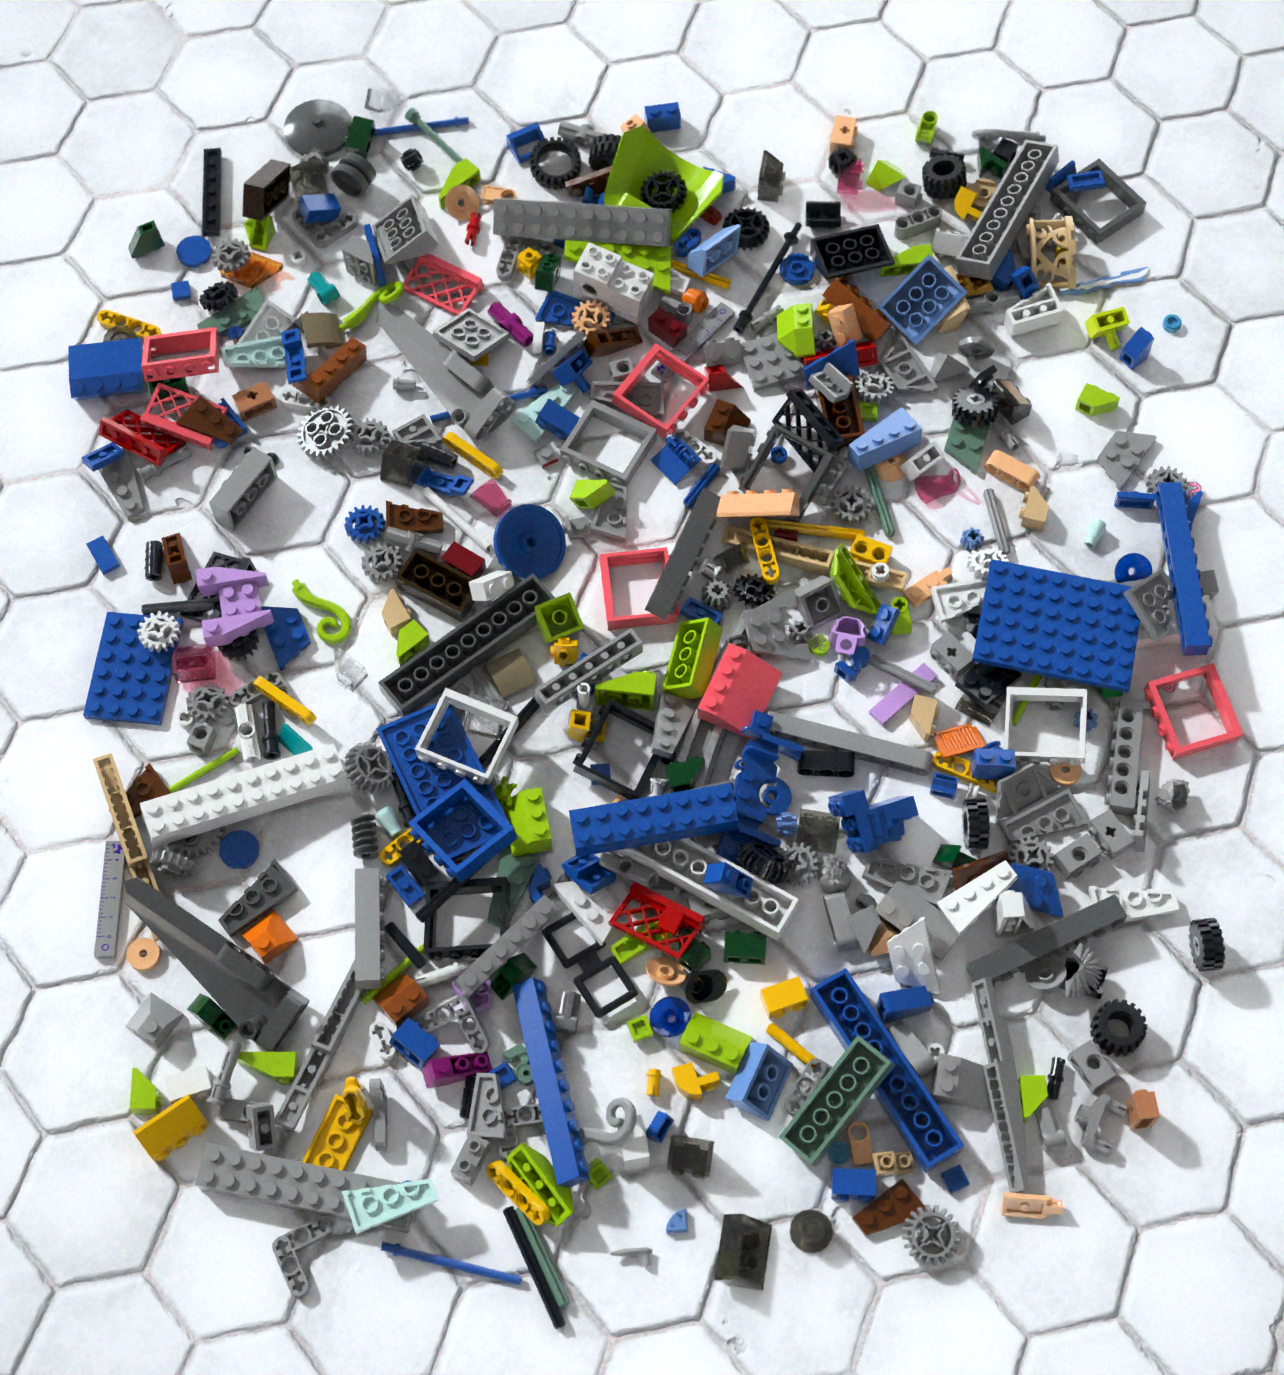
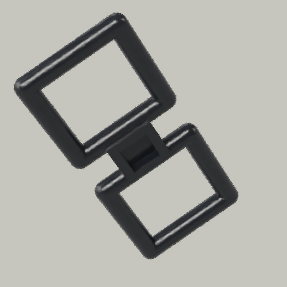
M571 912L542 930V934L564 968L568 969L575 964L579 965L583 973L575 977L573 983L595 1017L601 1018L638 995V990L615 956H610L604 961L600 960L596 952L605 947L606 942L600 946L596 941V943L569 959L566 957L552 933L577 919ZM612 966L628 992L599 1008L583 982Z

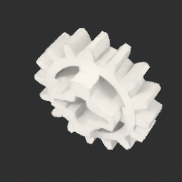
M979 547L977 551L972 550V553L968 555L967 568H969V573L974 572L973 576L979 575L982 580L984 577H988L991 559L1009 562L1007 555H1002L1001 550L997 552L995 548L989 550L988 547L982 550Z
M158 611L157 616L150 613L151 618L144 617L145 623H139L141 629L137 630L138 638L142 642L143 647H148L151 652L154 648H156L158 653H160L161 648L168 651L167 646L174 647L173 641H179L177 636L181 634L179 623L174 616L170 617L167 612L164 616L161 614V611Z

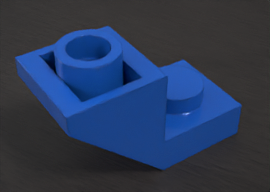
M540 863L536 865L529 888V897L533 905L544 896L542 891L551 887L550 879H552L549 870L547 868L543 869Z

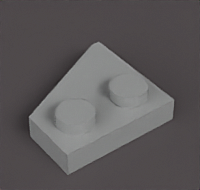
M425 414L392 431L402 448L420 446L423 442L430 445L443 443L442 438Z

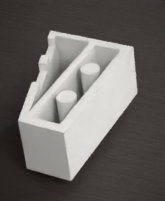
M1050 282L1040 291L1032 293V296L1026 300L1023 299L1006 310L1004 325L1010 337L1061 322L1064 310Z
M1013 890L1001 893L993 912L995 937L1027 936L1035 932L1033 911L1022 892L1016 893Z

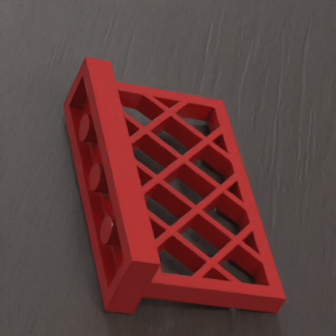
M128 409L111 419L107 417L100 419V436L157 466L162 465L165 457L185 446L187 442L149 427H139V425H142L141 416Z
M634 882L630 887L629 894L609 920V925L680 961L697 934H701L704 930L705 917ZM631 900L639 903L640 907L629 910L628 904ZM671 905L685 913V922L680 929L688 927L693 931L690 935L682 936L679 929L677 931L679 937L667 939L664 930L660 928L650 930L648 923L659 921L660 914L663 913L665 907ZM654 910L658 916L646 919L644 911ZM642 912L643 919L632 922L631 914ZM628 915L629 923L620 924L616 922L619 917ZM645 924L647 929L646 932L638 933L634 930V927ZM663 933V941L656 942L652 940V935ZM681 942L682 947L679 952L670 949L669 944Z

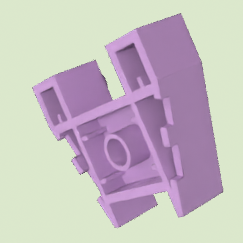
M215 566L196 569L197 586L201 596L219 594L222 617L202 620L203 638L208 648L228 645L234 639L240 636L244 637L249 632L274 622L271 610L262 611L259 587L270 586L266 573Z

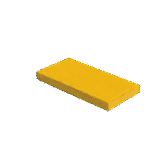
M335 1094L302 1162L345 1171L374 1111L367 1108V1115L363 1119L362 1124L355 1125L354 1121H347L345 1118L343 1097Z

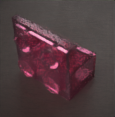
M206 644L175 647L172 655V672L176 682L186 683L216 679L215 647L208 648Z

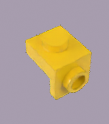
M823 299L814 312L825 324H828L830 321L827 313L834 309V306L831 303L827 304L825 299Z

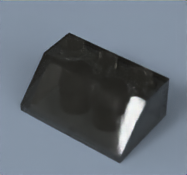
M743 1213L724 1214L714 1280L729 1286L763 1291L772 1225Z

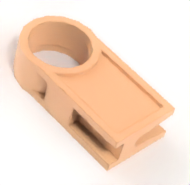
M484 185L481 203L494 205V198H503L510 195L514 197L513 199H517V195L513 189Z
M861 1121L853 1122L847 1131L853 1166L872 1165L874 1160L868 1126ZM855 1126H860L865 1130L866 1136L862 1140H856L851 1136L850 1130Z

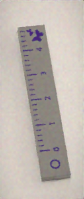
M720 302L670 353L686 363L706 344V341H709L735 315V311ZM661 362L651 370V374L663 383H666L676 373Z
M106 841L94 948L95 958H116L126 862L120 841Z

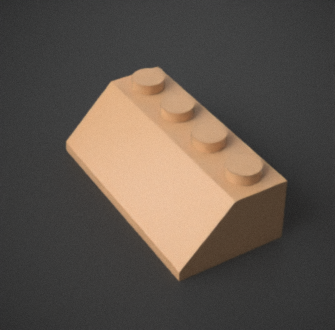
M782 489V493H775V490H764L762 494H757V490H746V494H739V491H727V495H721L717 517L800 516L799 493H795L794 489Z

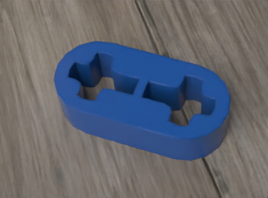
M696 228L686 231L675 243V254L678 257H686L691 250H694L701 243V231Z

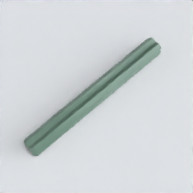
M873 465L864 469L885 536H894L895 528Z
M516 1208V1214L558 1307L567 1306L570 1300L534 1223L519 1208Z

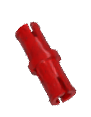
M476 212L471 213L470 222L466 227L467 234L464 242L466 245H469L471 240L470 246L476 244L477 234L480 232L479 225L482 215L478 213L477 218H475Z

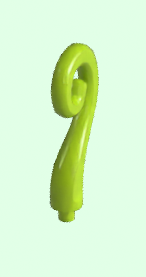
M395 281L376 290L357 310L343 318L344 323L339 325L342 332L348 328L352 331L367 318L370 310L378 300L381 304H389L397 300L405 290L404 284L400 281Z
M298 579L293 580L292 585L294 587L292 592L301 603L312 608L331 612L341 622V630L334 635H330L325 632V627L337 628L338 622L333 617L322 618L316 627L319 638L328 644H338L345 641L352 627L348 613L336 603L313 595L305 583H300Z

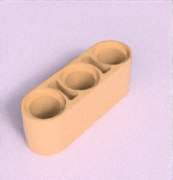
M994 450L984 465L987 472L1024 492H1029L1031 485L1035 486L1040 479V473L1037 470L999 450Z

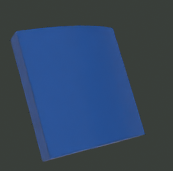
M593 854L581 857L575 856L563 862L561 866L579 887L590 894L599 891L616 880V874L598 865L599 857Z

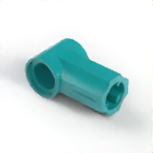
M314 271L307 278L308 283L315 290L318 299L324 306L340 297L333 283L330 284L321 272Z

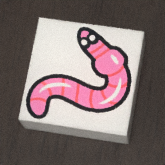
M1196 478L1185 483L1188 484L1186 490L1187 500L1198 491H1203L1202 496L1205 495L1206 490Z
M1162 673L1160 678L1167 677V675ZM1180 683L1157 688L1159 695L1170 700Z

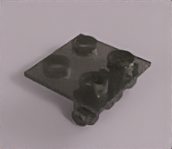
M801 809L796 843L800 847V844L803 842L806 844V848L811 846L813 851L835 854L841 817H833V814Z

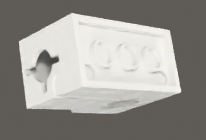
M588 242L573 270L572 297L585 302L589 299L590 303L596 299L597 304L602 301L603 307L607 306L608 310L614 312L616 316L638 324L652 297L654 273L621 260V255Z

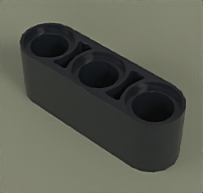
M804 750L801 758L797 761V773L805 776L852 777L855 775V755L849 752Z

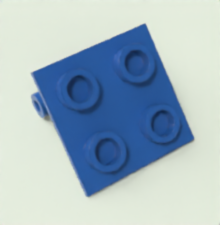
M678 435L675 437L669 436L666 439L667 444L650 460L674 485L702 460Z

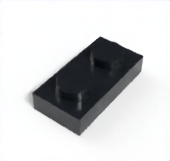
M994 364L979 373L968 387L970 388L971 385H975L977 388L978 386L985 388L994 379L993 375L998 371Z

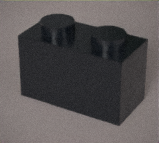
M415 840L397 854L421 887L439 873L438 869Z

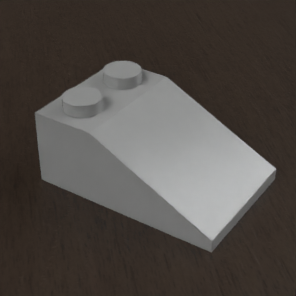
M940 1053L936 1059L931 1096L934 1101L993 1113L983 1065L961 1057Z

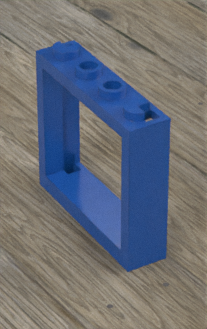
M466 779L462 780L408 822L411 829L409 833L413 836L414 840H420L423 849L428 854L432 853L434 855L435 862L440 867L443 865L449 877H455L460 883L518 838L514 827ZM466 797L500 832L457 866L423 829L462 798Z

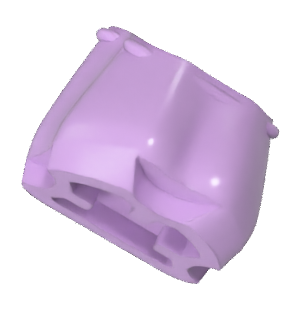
M848 616L837 619L828 638L830 647L834 648L837 653L853 655L857 647H866L867 633L865 624L858 618Z

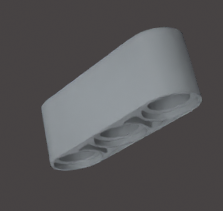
M931 205L898 217L895 221L894 236L899 240H905L939 227L943 212L942 208L938 205Z
M841 891L823 895V902L837 951L858 947V940L846 918L851 913L845 893Z
M902 1020L887 1029L918 1077L936 1066L932 1056Z

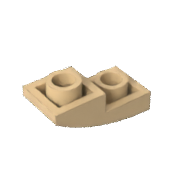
M911 1150L901 1152L886 1151L872 1154L877 1176L905 1175L916 1172Z

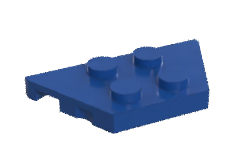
M262 606V611L270 609L274 618V622L265 626L264 630L278 667L282 671L291 659H295L302 650H305L311 644L298 608Z
M1013 862L1010 867L1017 874L1018 879L1006 891L1022 892L1032 910L1063 917L1053 872Z

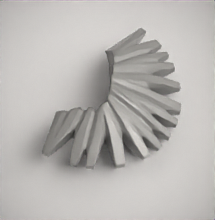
M1079 943L1073 952L1075 960L1080 965L1072 978L1065 981L1066 997H1069L1070 992L1072 998H1076V995L1078 998H1080V995L1084 997V990L1090 994L1092 992L1089 986L1096 989V984H1100L1097 979L1101 980V977L1098 975H1102V972L1098 970H1102V968L1093 966L1099 962V959L1090 961L1094 952L1091 951L1089 953L1090 948H1087L1082 953V943Z

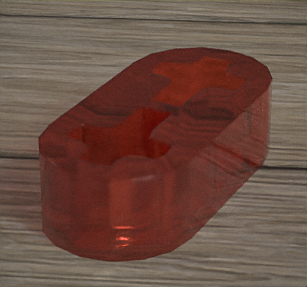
M711 205L699 216L713 226H716L722 220L721 213Z

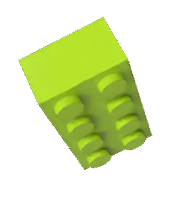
M709 617L679 623L662 686L663 692L684 699L704 696L709 685L723 628Z

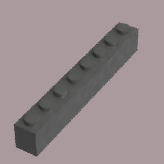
M703 488L644 610L663 620L667 618L668 614L673 615L677 607L674 603L676 600H680L684 592L681 588L687 585L691 577L688 573L689 571L693 572L697 564L694 560L696 557H700L704 549L701 545L702 543L706 544L710 537L708 530H712L717 520L714 518L717 516L720 496Z
M1114 894L967 963L966 970L973 982L991 977L994 987L996 982L1000 980L1005 982L1014 977L1013 974L1019 971L1021 973L1027 972L1032 968V965L1038 962L1039 964L1046 963L1055 954H1058V956L1065 954L1074 945L1078 946L1079 943L1084 945L1087 943V939L1093 936L1095 938L1101 937L1110 928L1114 930L1120 928L1125 924L1127 914Z

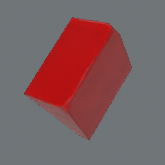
M667 905L657 923V927L675 936L685 922V913L671 905Z

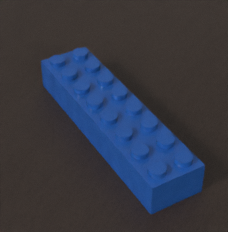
M731 783L569 810L576 857L738 830V816Z

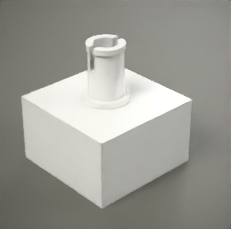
M642 1114L637 1115L635 1128L626 1140L611 1145L598 1143L601 1156L617 1152L622 1154L625 1171L650 1167V1154Z

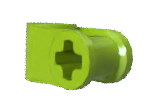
M926 111L922 115L916 132L915 142L922 141L932 146L938 119L934 111Z
M895 597L891 602V607L896 609L899 607L900 613L891 631V635L911 634L912 624L908 601L903 597Z

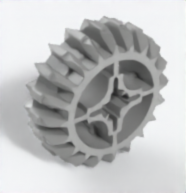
M368 741L358 743L344 757L346 760L343 765L346 767L343 772L348 773L346 779H351V785H356L357 790L363 789L364 794L370 792L372 795L376 792H382L390 786L394 779L391 774L395 772L387 752L382 750V745L376 747L375 742L370 744Z
M925 1205V1212L922 1207H917L918 1215L912 1211L910 1216L913 1220L908 1218L904 1220L909 1225V1227H902V1231L908 1232V1235H904L901 1238L902 1240L908 1239L909 1243L904 1245V1248L912 1247L909 1255L913 1256L917 1253L915 1261L920 1262L923 1258L924 1265H928L930 1259L932 1265H937L938 1259L941 1263H945L944 1255L951 1259L953 1256L949 1250L954 1252L958 1250L953 1243L961 1242L960 1239L955 1238V1235L961 1234V1231H954L953 1228L958 1225V1222H950L954 1217L953 1214L945 1217L947 1213L945 1208L939 1213L938 1205H934L932 1211L930 1205ZM932 1216L939 1219L940 1222L932 1227L922 1219ZM917 1225L919 1226L918 1228L921 1231V1238L919 1239L918 1243L915 1239V1229ZM946 1228L947 1241L944 1245V1241L941 1238V1232ZM927 1229H929V1231L936 1230L933 1234V1237L935 1238L934 1240H927V1237L929 1236ZM931 1243L938 1247L940 1251L930 1254L923 1251L922 1248Z

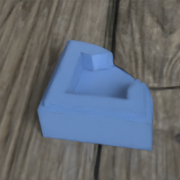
M686 1209L677 1211L669 1219L666 1226V1234L688 1232Z

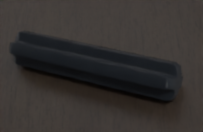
M393 922L385 925L384 929L412 963L418 969L425 966L427 963L425 958Z

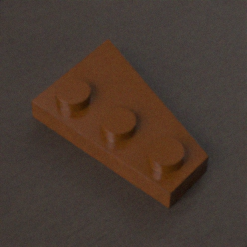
M612 166L566 181V189L571 197L584 196L586 186L593 189V195L605 192Z
M150 763L145 767L146 770L139 777L135 778L132 786L125 792L134 819L142 814L140 803L171 794Z
M1002 851L953 868L955 890H958L1005 860L1010 865L1008 852Z
M902 1178L854 1215L852 1221L866 1237L889 1229L892 1226L905 1223L904 1220L906 1218L913 1220L910 1212L913 1211L918 1215L917 1207H922L925 1212V1206Z

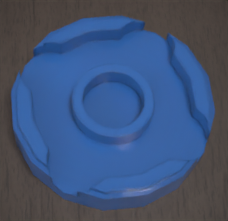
M189 236L180 241L176 254L182 265L196 268L210 260L212 249L206 238Z
M790 254L780 264V276L790 285L800 286L807 284L812 280L815 273L814 262L804 254Z
M237 830L232 831L222 839L219 846V855L224 864L229 868L246 869L258 859L260 847L253 834L248 831Z

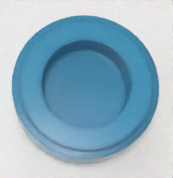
M1169 314L1165 316L1162 326L1165 331L1175 333L1180 329L1182 321L1177 315Z
M840 1141L835 1142L828 1151L829 1159L835 1164L845 1163L850 1155L849 1147Z

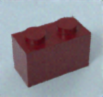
M660 307L648 318V331L672 348L687 336V325Z
M455 541L441 557V561L444 564L473 579L479 578L486 570L484 558Z

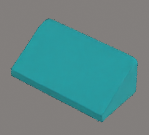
M283 724L279 735V743L295 756L313 750V747L288 724Z

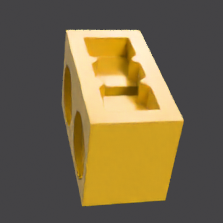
M857 534L850 549V554L857 561L873 565L880 562L888 565L893 547Z

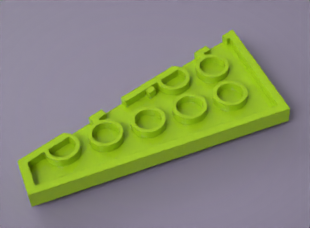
M565 240L564 259L578 263L589 241ZM589 242L621 255V260L654 273L653 290L656 288L670 295L671 246Z

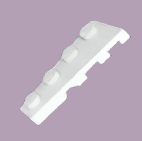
M987 578L931 587L930 592L940 624L981 607Z

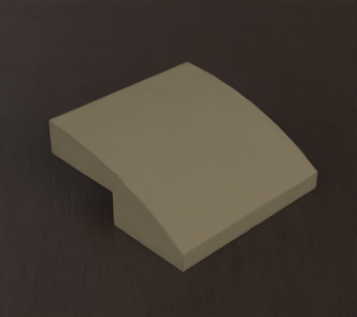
M322 312L300 314L308 348L325 345L326 349L344 345L336 314Z
M519 648L484 665L502 698L537 682Z

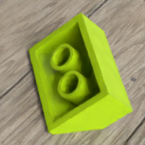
M542 788L521 790L512 797V806H508L506 802L503 805L504 813L509 823L514 827L518 837L510 844L512 857L551 851L552 838Z
M695 1012L679 1041V1050L736 1075L753 1037Z

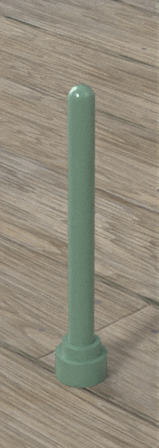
M411 108L406 112L405 118L410 123L417 124L457 163L463 160L420 119V113L415 108Z

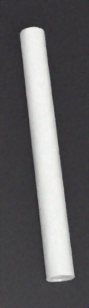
M429 487L423 490L422 494L485 552L492 548L491 543Z

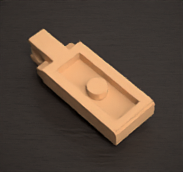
M947 567L940 571V573L938 570L930 573L903 591V596L914 608L918 607L932 597L931 587L948 584L947 580L952 578V570Z
M1003 1192L1001 1215L1045 1219L1050 1214L1062 1215L1063 1213L1062 1200L1052 1199V1197L1045 1195Z

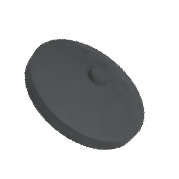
M325 99L310 100L296 106L288 114L284 122V134L288 145L298 154L304 156V154L308 155L310 151L312 153L318 151L320 154L324 153L325 157L344 148V138L348 137V125L352 120L348 111L334 101Z

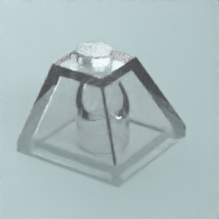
M384 87L368 88L364 108L370 110L369 113L379 115L411 100L412 96Z
M479 693L469 694L470 698L505 712L507 710L508 701ZM466 711L463 728L466 733L500 740L503 725Z

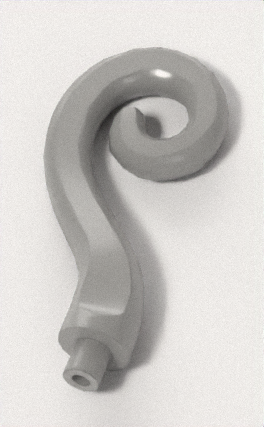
M978 129L974 130L971 134L973 139L981 141H994L1000 137L1023 143L1025 140L1046 141V135H1040L1039 131Z
M624 1097L613 1099L607 1107L606 1119L610 1126L614 1128L622 1127L614 1133L604 1132L592 1127L580 1128L579 1134L584 1146L591 1141L611 1145L626 1140L636 1125L637 1113L634 1104ZM619 1107H622L625 1112V1122L624 1119L616 1117V1111Z

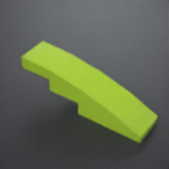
M658 921L649 923V929H659L657 927ZM643 924L635 931L638 933L646 932L647 929L646 926H644ZM666 932L667 939L673 937V935ZM663 933L652 935V940L656 942L663 941ZM627 935L609 948L621 965L649 951L653 947Z

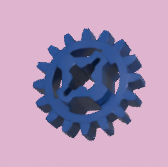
M362 505L361 509L354 507L355 512L349 511V517H345L346 523L344 527L347 536H351L352 541L357 539L358 544H361L362 541L368 544L369 540L376 542L375 537L381 538V532H385L384 525L386 523L383 513H379L378 508L372 510L371 505L368 508Z

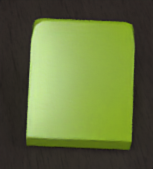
M595 1158L588 1164L590 1168V1179L588 1181L596 1190L600 1189L613 1177L599 1158Z

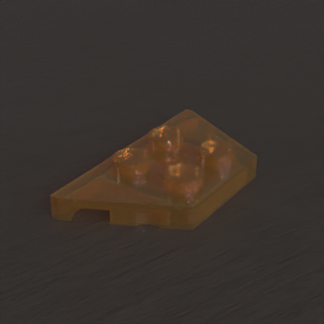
M250 251V263H246V268L241 267V272L234 270V274L231 271L225 274L224 270H221L220 274L222 278L253 289L283 270L284 267L283 263Z

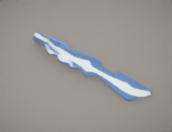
M1149 267L1120 272L1121 275L1109 277L1106 275L1087 282H1077L1076 288H1060L1058 293L1060 296L1066 294H1089L1092 291L1097 292L1099 289H1109L1112 284L1142 282L1149 271Z

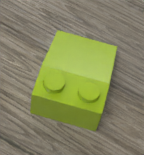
M650 671L634 672L595 685L596 705H607L611 699L628 709L654 712L657 693V674Z

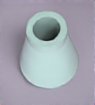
M1092 519L1088 524L1084 544L1094 548L1107 530V524L1100 519Z
M389 806L382 808L376 813V820L392 837L402 832L395 812Z

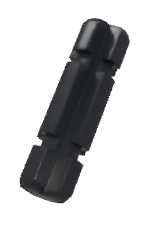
M466 1077L465 1079L466 1088L463 1091L462 1107L459 1114L464 1119H469L476 1080L474 1077Z

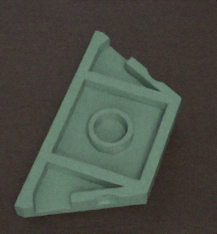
M953 419L944 452L954 457L961 465L965 464L968 466L971 472L976 474L990 425L984 424V427L976 426V428H972V425L966 427L964 423L960 425L957 423L958 420L955 421Z

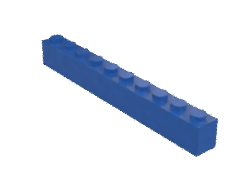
M1181 482L1158 483L1155 496L1169 577L1173 584L1172 595L1183 656L1207 655L1213 641L1212 636L1208 634L1209 619L1205 617L1206 603L1202 600L1203 586L1199 584L1200 570L1196 567L1198 558L1197 553H1194L1193 550L1195 541L1194 537H1191L1190 534L1192 524L1191 521H1188L1187 517L1189 515V507L1185 505L1186 491L1182 489Z
M532 977L512 986L557 1185L570 1188L589 1180L590 1168L585 1159V1147L579 1134L580 1126L574 1113L575 1105L571 1100L569 1092L570 1084L566 1079V1067L560 1054L561 1046L555 1033L556 1025L552 1020V1008L546 995L547 987L543 981Z

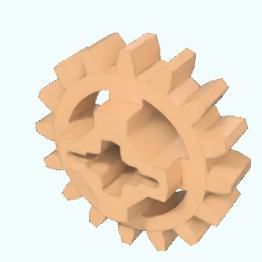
M587 299L586 304L580 302V308L574 307L575 312H572L573 319L571 320L575 331H582L586 334L587 338L592 331L608 329L607 325L611 323L609 319L611 316L610 312H608V307H603L602 301L597 304L596 299L592 303Z

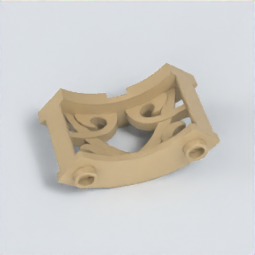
M1065 216V219L1033 220V218H1029V224L1025 225V234L1029 236L1031 270L1039 284V288H1044L1049 282L1052 288H1076V265H1074L1075 259L1073 255H1076V239L1073 237L1075 229L1072 216ZM1063 237L1065 240L1060 242L1058 239ZM1051 238L1058 247L1066 249L1065 252L1060 253L1056 257L1054 264L1041 252L1042 247ZM1064 259L1066 264L1062 265L1060 263L1059 267H1057L1058 261ZM1043 271L1044 278L1047 276L1048 271H1050V281H1038V272ZM1056 275V276L1061 277V278H1064V279H1066V280H1053V279H1054V276Z

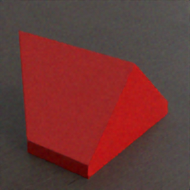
M722 365L704 367L705 376L709 378L708 392L744 388L726 372Z

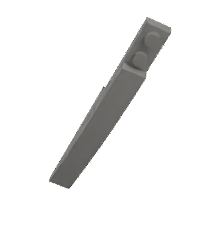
M355 960L311 1043L312 1047L275 1117V1124L294 1132L311 1097L314 1098L359 1005L360 998L366 990L356 989Z
M988 977L972 982L971 985L989 1063L983 1066L1009 1191L1010 1193H1017L1028 1190L1020 1092L1007 1019H1000L992 979Z

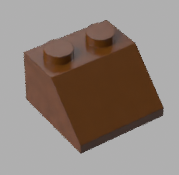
M717 399L704 427V440L724 446L728 429L733 425L749 428L751 419L735 404Z

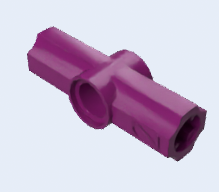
M494 302L490 305V308L487 310L488 315L501 328L508 331L509 336L511 335L521 346L528 347L533 341L534 334L523 325L520 317L516 313L511 314L499 302Z

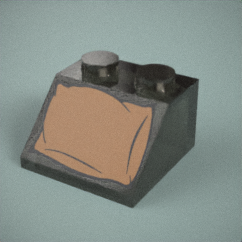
M995 379L992 390L995 392V395H998V410L1013 426L1030 415L1032 404L1027 397L1023 396L1018 386L1010 380Z

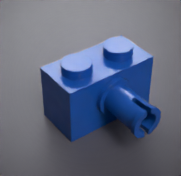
M581 348L569 356L551 373L562 387L574 381L582 394L590 390V384L582 374L593 362L584 349Z

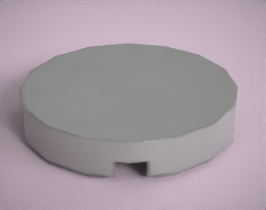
M968 337L959 342L958 352L965 358L974 356L975 360L986 359L995 352V344L990 339L984 337Z

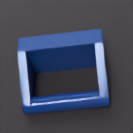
M536 122L506 135L507 147L517 163L521 164L530 160L531 152L520 156L517 148L536 140L543 143L545 137Z

